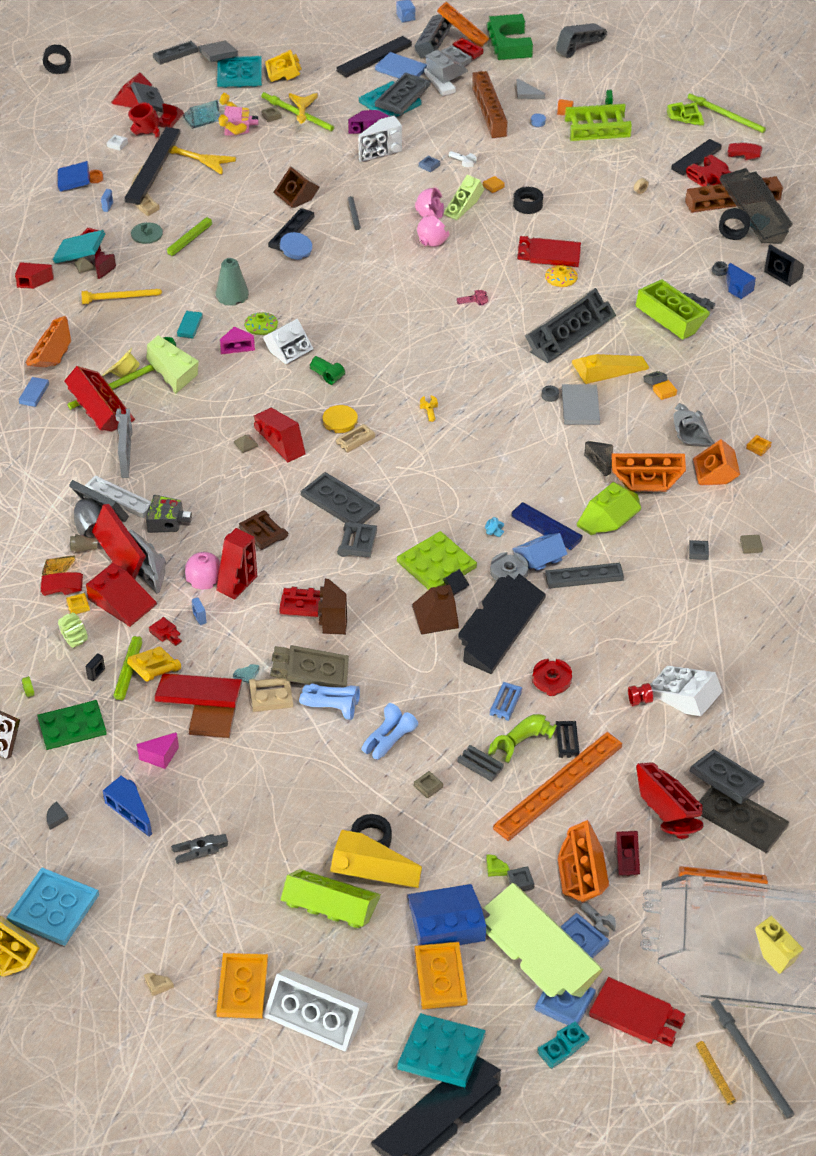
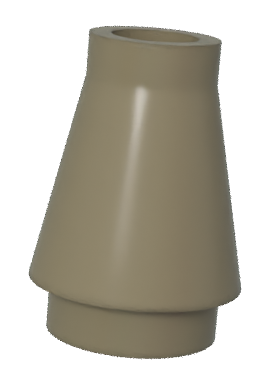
M78 534L70 536V551L77 553L97 549V538Z

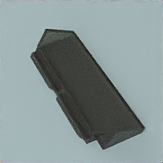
M747 168L721 175L719 180L738 209L745 211L749 215L751 220L750 227L760 242L782 244L789 232L788 229L793 223L781 205L775 200L774 195L762 177L756 171L750 173Z

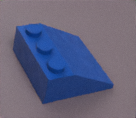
M472 884L407 894L418 945L459 942V945L486 941V923Z

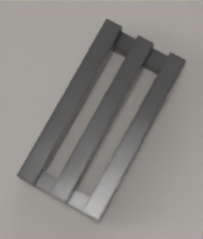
M469 745L467 751L464 750L463 755L458 757V763L491 782L504 768L503 763L472 745Z

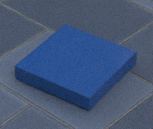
M88 161L58 169V189L60 192L90 184Z

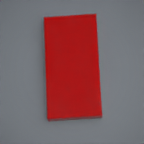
M103 504L92 533L112 562L126 570L136 579L146 555L110 504Z
M164 673L155 694V701L235 708L242 687V679Z

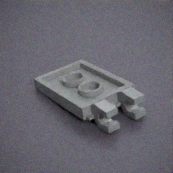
M130 408L126 409V414H121V409H117L116 420L119 422L118 455L121 477L129 478L132 436Z

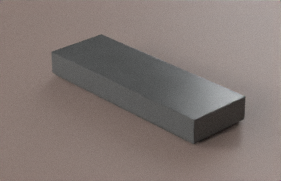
M188 41L153 53V58L161 65L199 51L192 41Z

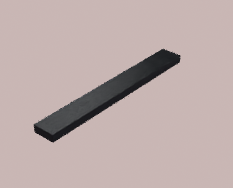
M165 127L125 196L126 203L141 204L181 134L180 129Z

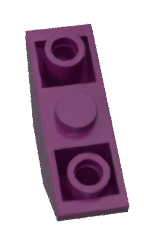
M362 110L348 119V134H361L380 119L391 116L379 110Z

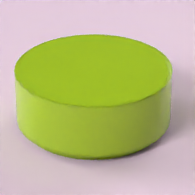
M30 677L22 678L26 697L35 696Z

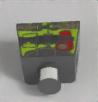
M153 495L146 518L148 533L177 532L181 522L191 523L192 512L183 511L181 500Z

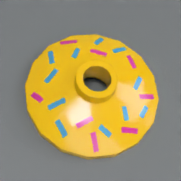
M556 265L547 269L545 279L553 286L568 287L576 283L578 275L569 266Z

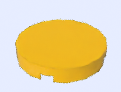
M345 405L329 407L322 416L324 427L329 431L330 429L334 430L335 433L349 432L358 423L357 412Z

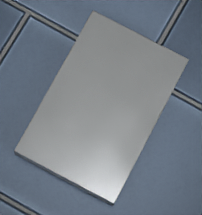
M562 384L564 424L600 425L597 385Z

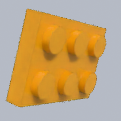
M459 942L415 946L414 951L422 1009L467 1005L468 1000Z
M223 953L216 1010L217 1017L263 1018L268 954Z

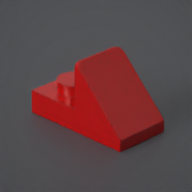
M163 103V114L159 118L158 127L172 128L184 114V111L177 106Z

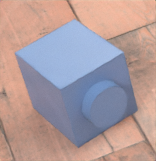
M411 0L396 1V14L401 22L415 20V6Z

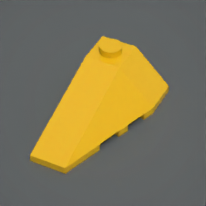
M594 354L572 360V364L585 384L649 369L642 356Z
M341 830L334 849L330 872L419 888L422 866L363 833Z

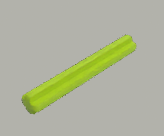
M205 217L167 248L168 255L174 256L212 225V219Z
M133 636L114 691V699L122 701L125 699L134 671L127 664L128 657L139 654L143 643L140 636Z

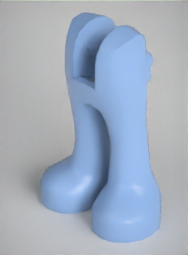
M312 683L303 687V693L299 697V702L309 707H333L340 709L345 719L352 720L355 705H358L360 699V687L354 685L326 687Z
M393 703L386 705L384 708V722L366 739L362 746V751L366 754H369L375 748L372 757L377 760L384 757L404 734L418 727V721L411 713L406 712L402 715L400 709ZM395 727V729L388 736L385 737V735Z

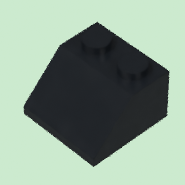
M770 244L768 246L764 272L789 287L802 279L804 264Z

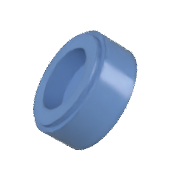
M533 114L531 116V124L533 126L541 127L545 125L546 117L543 114Z

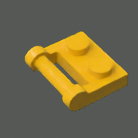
M160 646L130 656L127 664L147 682L164 673L181 670L180 661L173 659Z

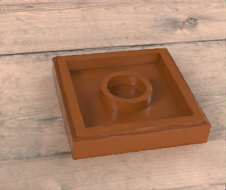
M194 705L189 735L230 738L236 707Z

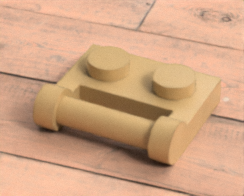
M284 677L256 681L255 679H249L253 712L293 707L290 681H286ZM284 685V688L256 691V688Z

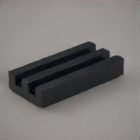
M556 721L558 757L563 758V755H567V758H571V755L577 757L580 751L576 721ZM560 726H564V736L566 749L564 750L562 746ZM568 726H572L574 749L570 748Z

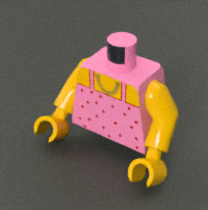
M223 93L219 101L220 104L227 106H225V114H221L218 121L220 126L224 127L225 136L249 133L250 125L259 124L258 116H250L249 108L238 107L232 101L229 102L230 96L227 93Z

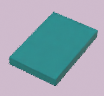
M104 230L64 239L52 260L57 264L95 254L105 236Z

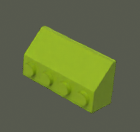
M663 279L638 290L635 306L681 339L694 335L710 315L708 310Z
M298 869L287 875L281 901L287 902L286 905L289 907H303L311 914L319 915L322 913L328 915L327 918L330 920L347 921L349 926L361 928V926L363 927L369 923L381 894Z

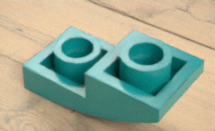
M574 1021L557 1031L555 1038L539 1046L537 1053L553 1069L584 1046L590 1037Z

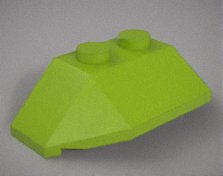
M612 482L589 501L577 522V527L590 535L619 529L641 510L638 494L629 490L624 485Z

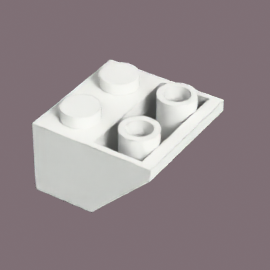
M298 318L263 336L270 352L285 364L313 350Z

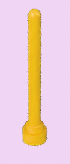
M161 289L91 293L88 290L81 291L82 304H89L92 300L157 296L162 294Z

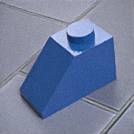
M729 263L726 276L728 292L743 299L754 291L756 277Z

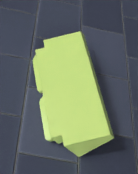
M515 883L508 886L484 907L490 914L485 919L486 934L511 959L516 960L520 957L523 960L521 962V969L548 996L562 995L567 990L571 995L582 998L604 970Z

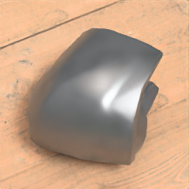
M81 499L74 508V522L78 533L82 536H87L86 531L96 523L102 509L92 499Z

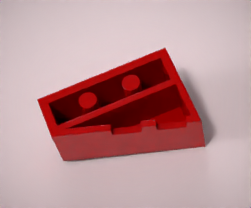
M238 528L228 533L224 539L216 591L234 600L258 577L255 537Z

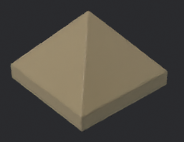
M82 257L74 262L79 273L95 269L94 264L88 257Z
M249 434L234 441V444L242 453L258 447L256 441Z

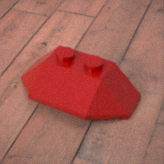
M654 762L637 763L636 769L640 796L659 815L661 820L670 822L701 817L703 805L676 778L666 771L659 769L658 765Z

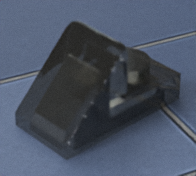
M593 441L585 442L584 456L604 476L610 475L613 445Z

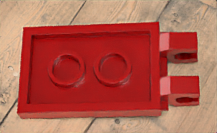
M520 236L517 259L530 260V263L579 267L581 242L543 238L532 239L528 236Z
M611 977L607 978L589 1011V1017L649 1044H653L654 1040L669 1047H672L676 1040V1031L666 1026L664 1027L665 1023L681 1029L686 1016L685 1013L673 1009L670 1003Z

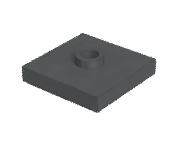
M136 82L131 84L138 103H149L155 111L163 113L162 104L164 101L158 88Z

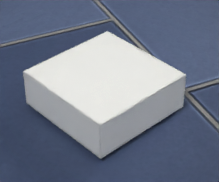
M114 135L107 142V147L121 151L128 144V138Z

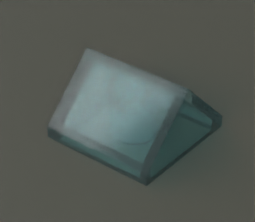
M215 100L191 107L183 114V117L192 129L217 122L220 117L219 102Z

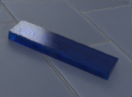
M524 502L511 512V517L543 535L560 533L565 547L570 550L582 541L583 535Z

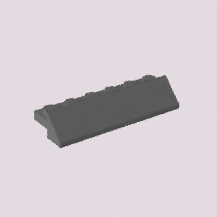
M597 288L590 290L525 335L532 348L530 353L549 363L616 316L609 301H603Z

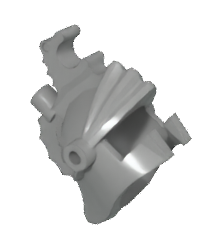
M678 403L675 407L678 411L674 413V425L678 432L677 437L690 445L703 447L713 445L715 442L709 435L702 417L703 413L699 410L696 412L689 411L684 404Z

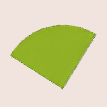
M486 854L488 877L507 876V871L510 870L508 864L498 859L495 855Z

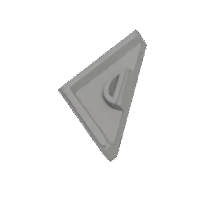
M517 79L518 99H545L544 92Z

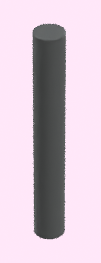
M350 196L348 197V203L355 230H360L361 226L355 201Z

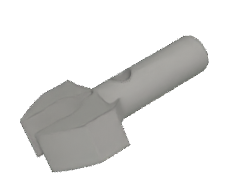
M584 902L581 905V909L596 922L594 927L604 936H609V930L603 925H608L615 932L616 921L611 914L601 916L588 902Z

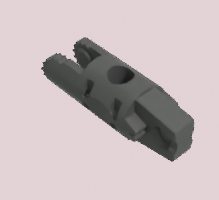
M210 834L205 837L174 844L171 848L174 853L189 849V852L175 858L176 863L179 864L219 852V849L228 846V839L226 834L217 836Z

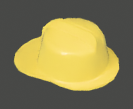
M132 348L117 363L104 372L102 377L111 372L122 378L136 371L140 364L132 355Z

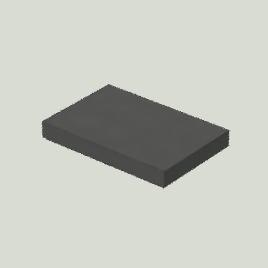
M226 40L198 46L199 52L211 62L238 56V50Z
M74 480L70 482L69 487L80 499H92L101 508L103 504H110L119 519L126 522L129 515L116 501Z
M714 749L694 763L689 770L690 773L739 804L745 802L761 789L765 782Z

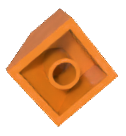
M722 439L693 458L698 484L723 485L740 475L735 449Z

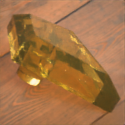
M75 555L46 559L42 576L66 572L76 560Z

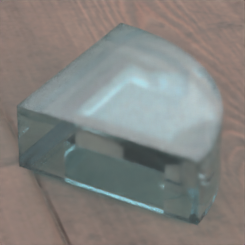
M250 664L249 667L238 668L233 673V679H242L243 682L249 683V679H255L259 672V665Z

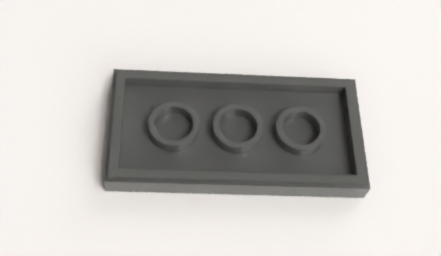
M405 72L375 101V106L401 115L431 86V81Z
M324 472L301 490L302 497L344 523L363 524L380 510L379 504L327 472Z

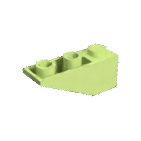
M467 175L443 214L458 220L477 203L485 190L481 181Z

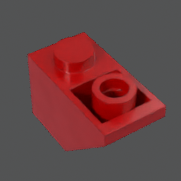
M20 262L15 273L17 288L34 289L54 279L52 265Z

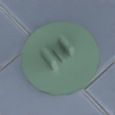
M151 222L138 224L131 230L132 239L142 244L154 243L163 236L161 226Z

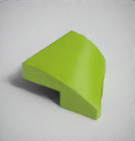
M683 102L667 106V114L671 120L704 126L703 117L698 110L696 102L684 105Z

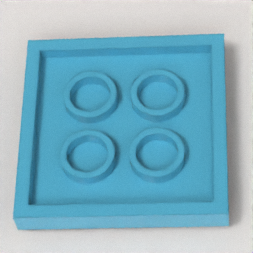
M42 867L6 918L15 926L65 946L98 898L99 891Z

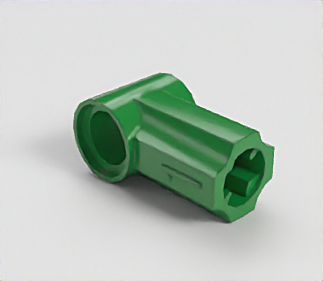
M318 356L312 358L310 363V369L322 375L324 380L330 385H333L346 373L340 363L331 364Z

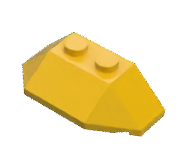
M0 916V975L6 977L29 968L40 947L32 936Z

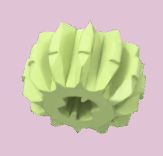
M70 613L59 619V629L71 647L79 646L87 641V631L78 615Z

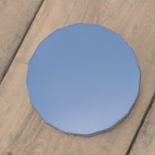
M287 233L281 238L280 249L287 257L300 260L303 257H309L312 251V242L301 233Z

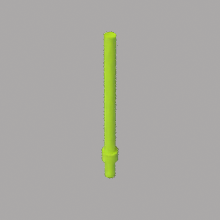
M265 92L262 93L261 97L270 101V104L278 105L299 115L298 108L280 100L275 95L271 96ZM305 112L307 120L329 131L334 130L333 125Z
M691 93L687 96V99L696 102L701 107L705 106L761 133L766 131V127L706 101V98L698 97Z
M149 364L108 385L113 390L155 369ZM77 399L67 404L70 410L80 406Z

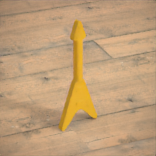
M289 93V98L299 108L297 120L300 124L307 120L305 108L318 97V93L306 97Z
M173 146L170 152L171 154L176 153L199 160L219 174H223L220 164L236 161V157L201 155L178 148V146Z

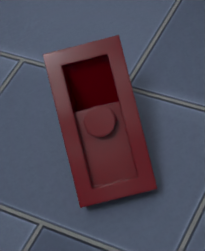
M99 246L95 253L97 279H101L116 267L115 255H105L104 251L101 252V246Z
M638 831L616 832L614 853H616L617 875H639Z

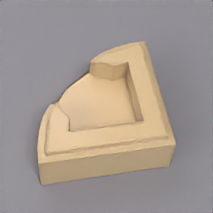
M155 973L144 974V979L152 996L174 988L173 982L167 976L164 977Z

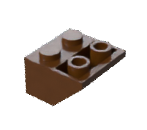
M325 579L324 586H320V598L323 599L318 603V613H322L319 614V626H322L323 634L346 635L347 594L330 579Z

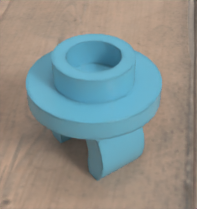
M493 517L486 522L485 529L488 535L494 534L500 537L504 533L501 530L504 527V523L498 521V518Z

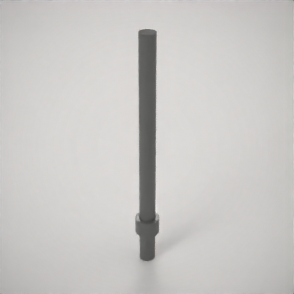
M719 999L714 1000L711 1005L720 1017L719 1021L722 1026L728 1029L787 1119L793 1117L795 1113L735 1025V1019L731 1013L725 1010Z

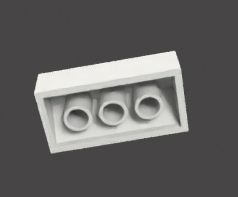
M286 969L276 975L263 1017L346 1052L362 1024L368 1003Z

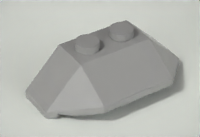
M131 529L129 533L146 555L138 574L158 594L166 573L165 558L162 554H158L151 543H148Z

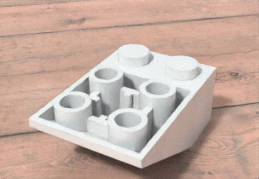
M395 116L380 119L358 135L359 162L402 151V125Z
M666 666L650 684L654 697L685 714L702 716L723 692L716 672Z

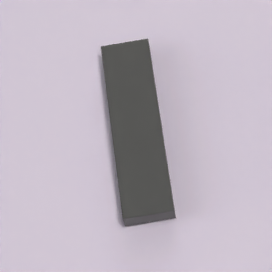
M620 562L545 570L549 589L624 581Z

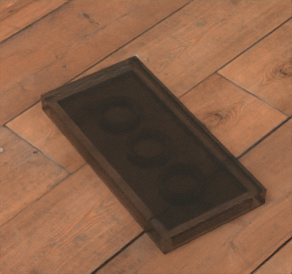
M713 786L710 787L699 801L703 805L702 817L766 854L789 825L788 820L756 802L747 799L742 804H739Z

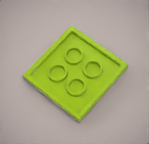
M441 531L397 556V562L428 590L432 587L446 585L443 579L458 569L461 570L463 575H466L477 568V562Z

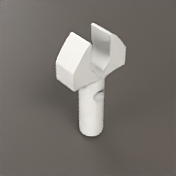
M453 151L449 152V157L462 161V166L473 167V163L476 164V156L472 153L464 156Z

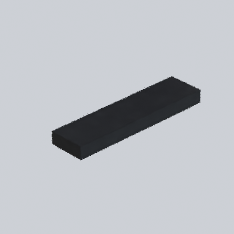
M708 139L672 164L671 169L684 176L688 166L701 164L706 156L714 155L720 151L722 145L712 139Z
M300 208L268 242L269 247L282 251L280 249L281 238L287 233H300L315 217L314 212Z

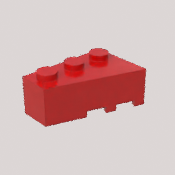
M272 407L253 415L256 431L264 437L287 463L306 455L298 422Z

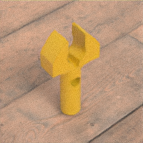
M430 395V403L425 401V396L420 399V409H426L428 420L434 422L435 414L433 408L438 407L437 398Z

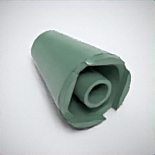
M227 258L221 263L216 298H218L220 303L234 306L240 301L244 303L248 299L249 290L239 263L236 259Z

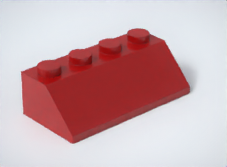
M76 366L64 380L68 390L76 396L77 402L85 408L86 414L95 421V426L98 429L110 432L118 429L119 422L116 420V411L121 409V414H126L127 408L99 372ZM130 413V422L132 423L135 420V418Z

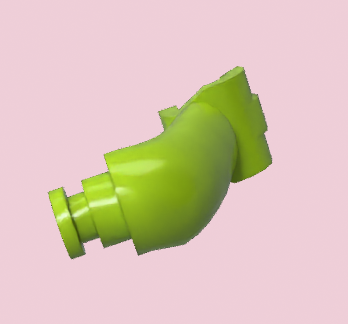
M530 715L517 724L507 735L496 737L489 746L488 754L489 756L494 755L496 750H503L507 753L505 762L509 763L515 746L531 736H538V734L544 736L547 734L549 735L548 738L551 739L557 725H550V722L545 720V715Z

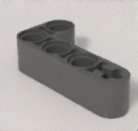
M596 23L566 26L560 32L556 51L566 58H571L575 53L577 44L603 41L607 35V30Z

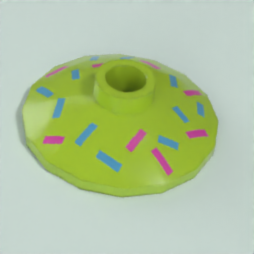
M258 312L248 316L244 326L252 334L266 335L277 328L278 320L270 313Z

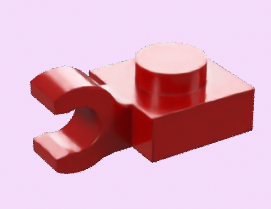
M165 617L149 626V632L162 642L168 639L175 646L182 642L178 638L181 634L176 626Z

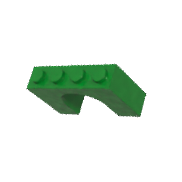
M523 14L489 16L486 28L489 31L491 45L494 47V55H497L498 60L533 57L531 37H505L508 35L525 34Z

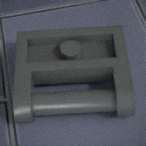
M345 523L342 543L337 551L338 555L342 557L354 555L371 558L377 534V525ZM356 532L354 544L349 546L351 534Z

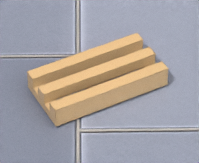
M362 424L337 438L336 444L341 445V448H345V451L348 453L375 438V432L365 424Z

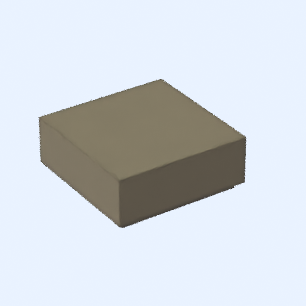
M275 106L261 110V115L267 122L282 118L281 113Z
M759 534L742 535L740 537L744 554L762 553L763 546Z
M428 771L414 781V787L428 799L443 788V783Z

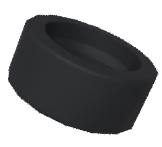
M50 45L43 53L44 68L53 74L65 73L71 65L70 51L62 45ZM51 54H60L66 59V62L62 65H55L48 60V57Z
M528 186L517 189L514 192L513 200L515 210L523 214L539 212L543 208L542 191ZM523 199H532L535 201L526 202L523 201Z
M732 208L723 212L718 228L720 233L727 239L739 240L748 234L751 220L745 211ZM728 219H738L744 224V227L737 230L731 229L725 224V221Z
M367 814L357 818L352 824V832L360 833L367 828L381 830L384 833V837L377 842L388 848L390 847L392 829L386 818L377 814Z

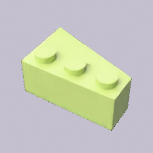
M159 335L147 344L146 359L158 373H161L164 381L171 385L175 394L198 375L199 361Z

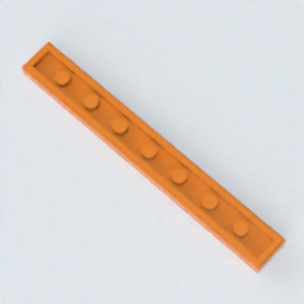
M609 732L603 734L493 825V829L509 842L621 749L622 742Z

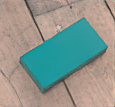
M186 311L177 330V336L194 339L203 314L201 312Z

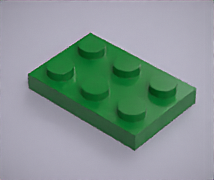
M97 700L37 715L46 750L107 735Z

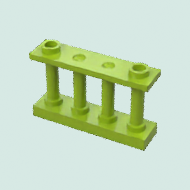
M626 105L566 107L565 122L572 121L573 124L570 126V141L631 137L632 123L631 121H623ZM608 119H617V122H609ZM593 120H602V123H594ZM578 121H587L588 124H579Z

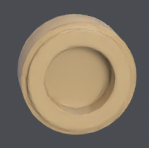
M640 178L634 184L633 190L638 194H642L647 190L649 182L645 178Z

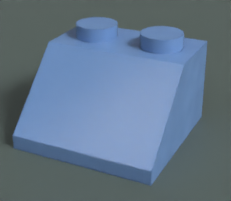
M560 533L543 535L512 548L514 553L522 555L527 560L528 569L535 568V570L545 568L546 563L549 562L552 564L562 560L563 556L567 555Z

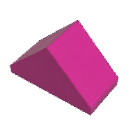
M234 326L220 338L221 355L254 351V335Z
M176 732L136 744L139 760L164 769L167 768L179 749Z

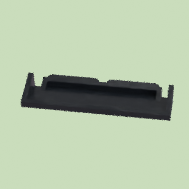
M518 574L515 579L510 575H507L506 578L500 577L483 599L482 606L484 608L476 609L458 633V638L462 640L461 645L466 646L464 648L463 662L492 674L542 604L546 594L521 574Z
M478 1056L466 1087L442 1081L371 1142V1146L381 1156H432L457 1134V1124L459 1122L469 1123L501 1095V1087L499 1086L501 1069Z

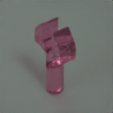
M475 290L474 295L460 297L456 301L457 304L477 302L479 306H482L488 302V296H486V291Z

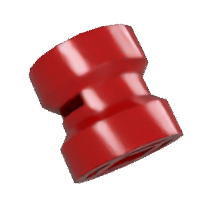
M644 683L639 687L635 685L629 686L628 698L630 704L637 706L642 702L646 704L652 703L653 691L651 685Z

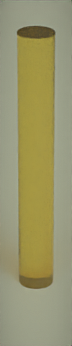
M699 1041L696 1047L728 1105L734 1104L736 1099L704 1041Z

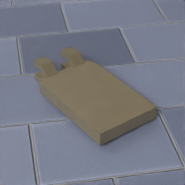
M293 645L290 646V649L279 646L274 647L272 654L273 664L270 671L271 677H284L286 681L309 685L313 683L326 687H347L348 655Z

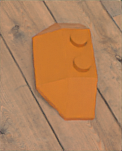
M66 316L51 322L50 327L44 332L25 363L28 366L46 368L51 365L56 366L61 362V357L68 350L67 347L71 342Z
M612 453L611 455L612 472L631 491H668L686 472L685 453Z
M588 820L568 829V836L564 840L557 857L563 894L580 902L601 895L609 886L603 848Z

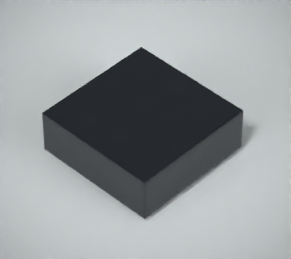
M460 569L443 579L446 585L451 586L453 595L469 586Z
M97 653L85 666L87 679L95 681L105 670L103 655Z

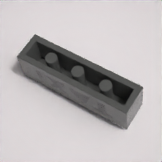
M440 14L431 17L414 45L415 51L419 54L420 58H424L427 54L438 50L452 26Z

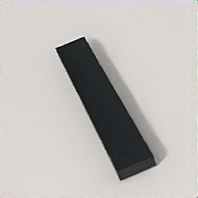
M402 35L337 66L336 70L344 77H349L380 62L390 52L396 54L411 47L412 41Z

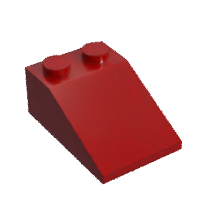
M111 563L86 584L88 600L129 627L157 605V602L126 570L115 563Z

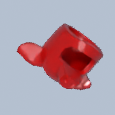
M145 102L133 106L128 112L130 120L134 122L130 127L133 134L137 136L140 133L147 135L154 133L159 138V117L155 109Z

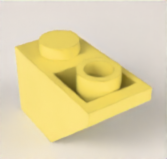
M772 915L755 928L763 958L779 974L794 964L804 950Z

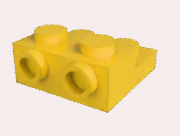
M288 50L265 61L271 82L279 80L284 76L289 80L300 75L302 68L297 54H293L292 50Z

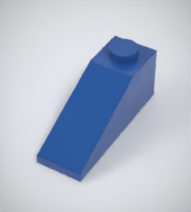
M120 775L103 790L105 804L150 837L152 835L151 823L138 793L137 786L132 780H127Z

